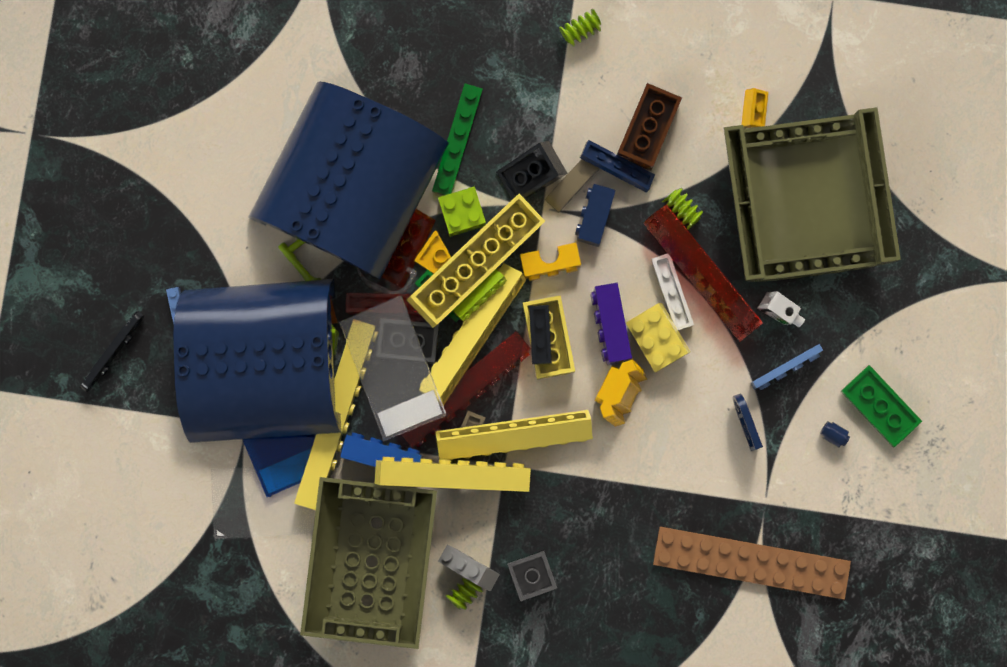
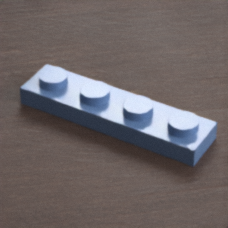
M818 344L751 382L753 389L759 387L762 390L770 385V380L776 378L778 381L787 376L786 371L790 369L796 371L803 367L802 362L807 359L812 362L819 358V353L823 351L822 347Z

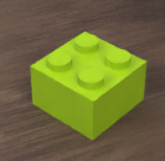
M475 186L438 197L450 237L486 225Z

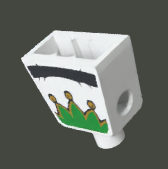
M777 291L767 292L757 308L784 325L793 323L800 327L805 321V317L798 314L801 308Z

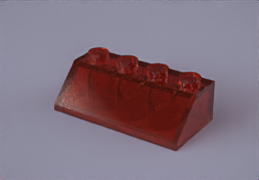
M416 208L381 279L400 288L404 287L415 265L414 260L422 250L436 220Z

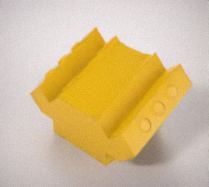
M633 359L623 362L620 368L611 366L594 400L601 404L600 409L603 418L615 427L625 424L623 415L632 412L631 406L638 392L642 391L639 382L647 380L644 369Z

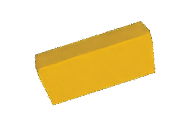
M756 88L745 90L741 124L743 127L755 128L765 126L769 92Z

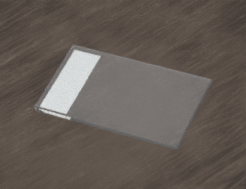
M397 296L392 300L339 322L383 441L446 416L402 296Z
M338 462L335 470H331L329 478L338 479ZM307 464L211 469L214 539L313 534L316 510L294 504ZM269 467L276 491L268 493L259 472Z

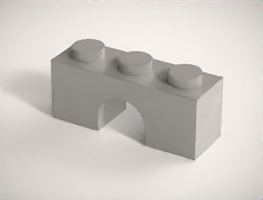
M448 544L438 560L441 564L488 591L492 590L500 575Z

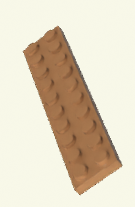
M660 526L653 565L844 600L851 561Z

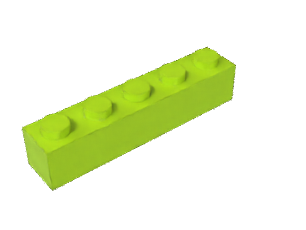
M495 269L453 309L454 313L463 322L469 319L470 315L479 309V306L485 303L491 295L496 293L499 287L505 284L507 280L504 275Z

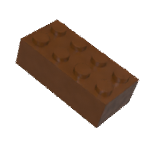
M647 83L617 155L652 171L682 97Z

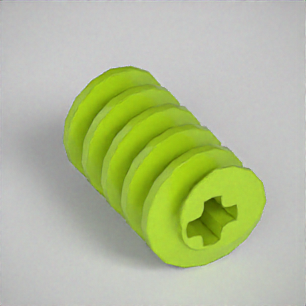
M591 9V14L585 12L584 17L578 16V22L573 19L571 20V25L566 23L565 29L559 27L565 41L574 47L575 39L581 43V36L588 39L587 33L590 32L592 35H595V28L600 32L601 21L595 10Z
M679 188L668 195L662 203L668 201L666 207H673L672 214L679 212L676 218H684L681 224L689 223L687 230H689L701 219L703 211L696 212L698 205L691 207L690 205L693 200L686 201L685 199L688 194L680 195L683 189Z
M462 577L464 584L457 583L456 585L459 590L451 589L453 596L446 595V597L458 609L466 610L465 602L472 604L473 602L470 597L477 598L476 591L482 593L483 589Z

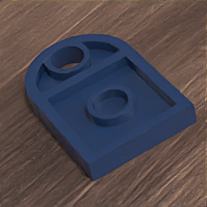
M741 393L734 395L733 403L750 450L754 451L762 448L763 445L744 397Z

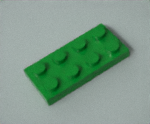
M870 365L864 368L840 391L893 448L922 422Z

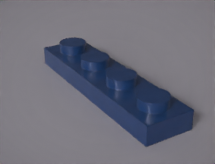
M590 140L586 142L580 155L582 160L646 193L649 191L655 174Z

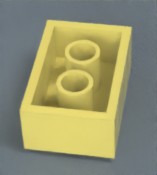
M662 303L654 305L626 322L654 372L660 371L691 352Z

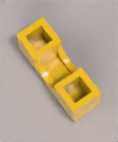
M577 243L558 246V259L554 263L542 261L539 250L520 254L525 279L529 278V281L540 279L541 275L547 274L548 277L559 275L560 271L566 270L567 273L578 271L577 268L581 267Z

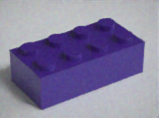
M618 282L595 286L590 296L592 305H596L597 309L594 313L595 323L600 325V330L597 332L599 343L603 342L604 349L601 350L602 360L607 362V366L629 361L632 359Z

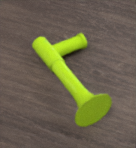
M297 239L289 247L285 242L278 246L305 281L321 280V278L313 277L293 253L305 242Z

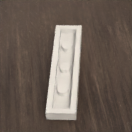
M670 253L652 258L651 262L670 318L677 330L694 326Z

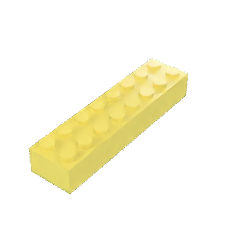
M518 194L421 285L407 301L434 328L528 239L545 220Z

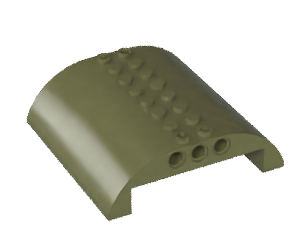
M878 107L860 109L854 115L747 129H744L743 125L723 128L745 281H775L870 268L901 260Z

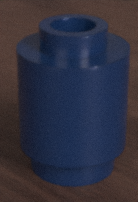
M827 421L820 432L823 439L838 448L841 445L845 446L850 439V436H848L849 431L834 422Z

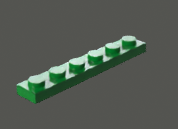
M464 84L447 140L449 145L442 156L432 189L434 193L445 196L453 191L483 88Z

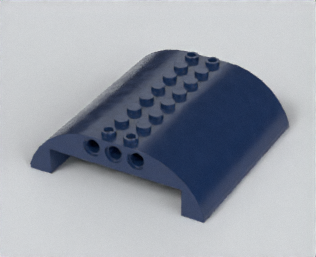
M319 81L316 83L248 218L266 226L267 224L381 280L449 142L424 125L391 108L343 87Z
M334 279L184 290L181 293L176 305L173 332L175 391L181 425L189 443L341 433V413L335 410L330 299L335 298Z

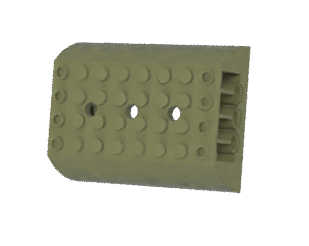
M320 477L301 636L419 649L437 490L377 485L368 482ZM375 517H379L382 520V526L378 529L371 525V521ZM369 556L377 558L378 563L375 567L367 565V558ZM364 595H370L373 598V603L370 606H365L362 603Z

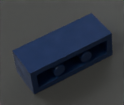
M594 184L593 188H588L585 198L589 199L588 205L582 208L580 217H583L582 225L578 224L575 235L578 236L577 241L599 247L616 190Z

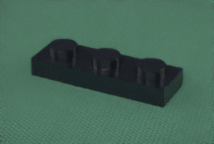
M549 305L529 306L532 365L552 364Z

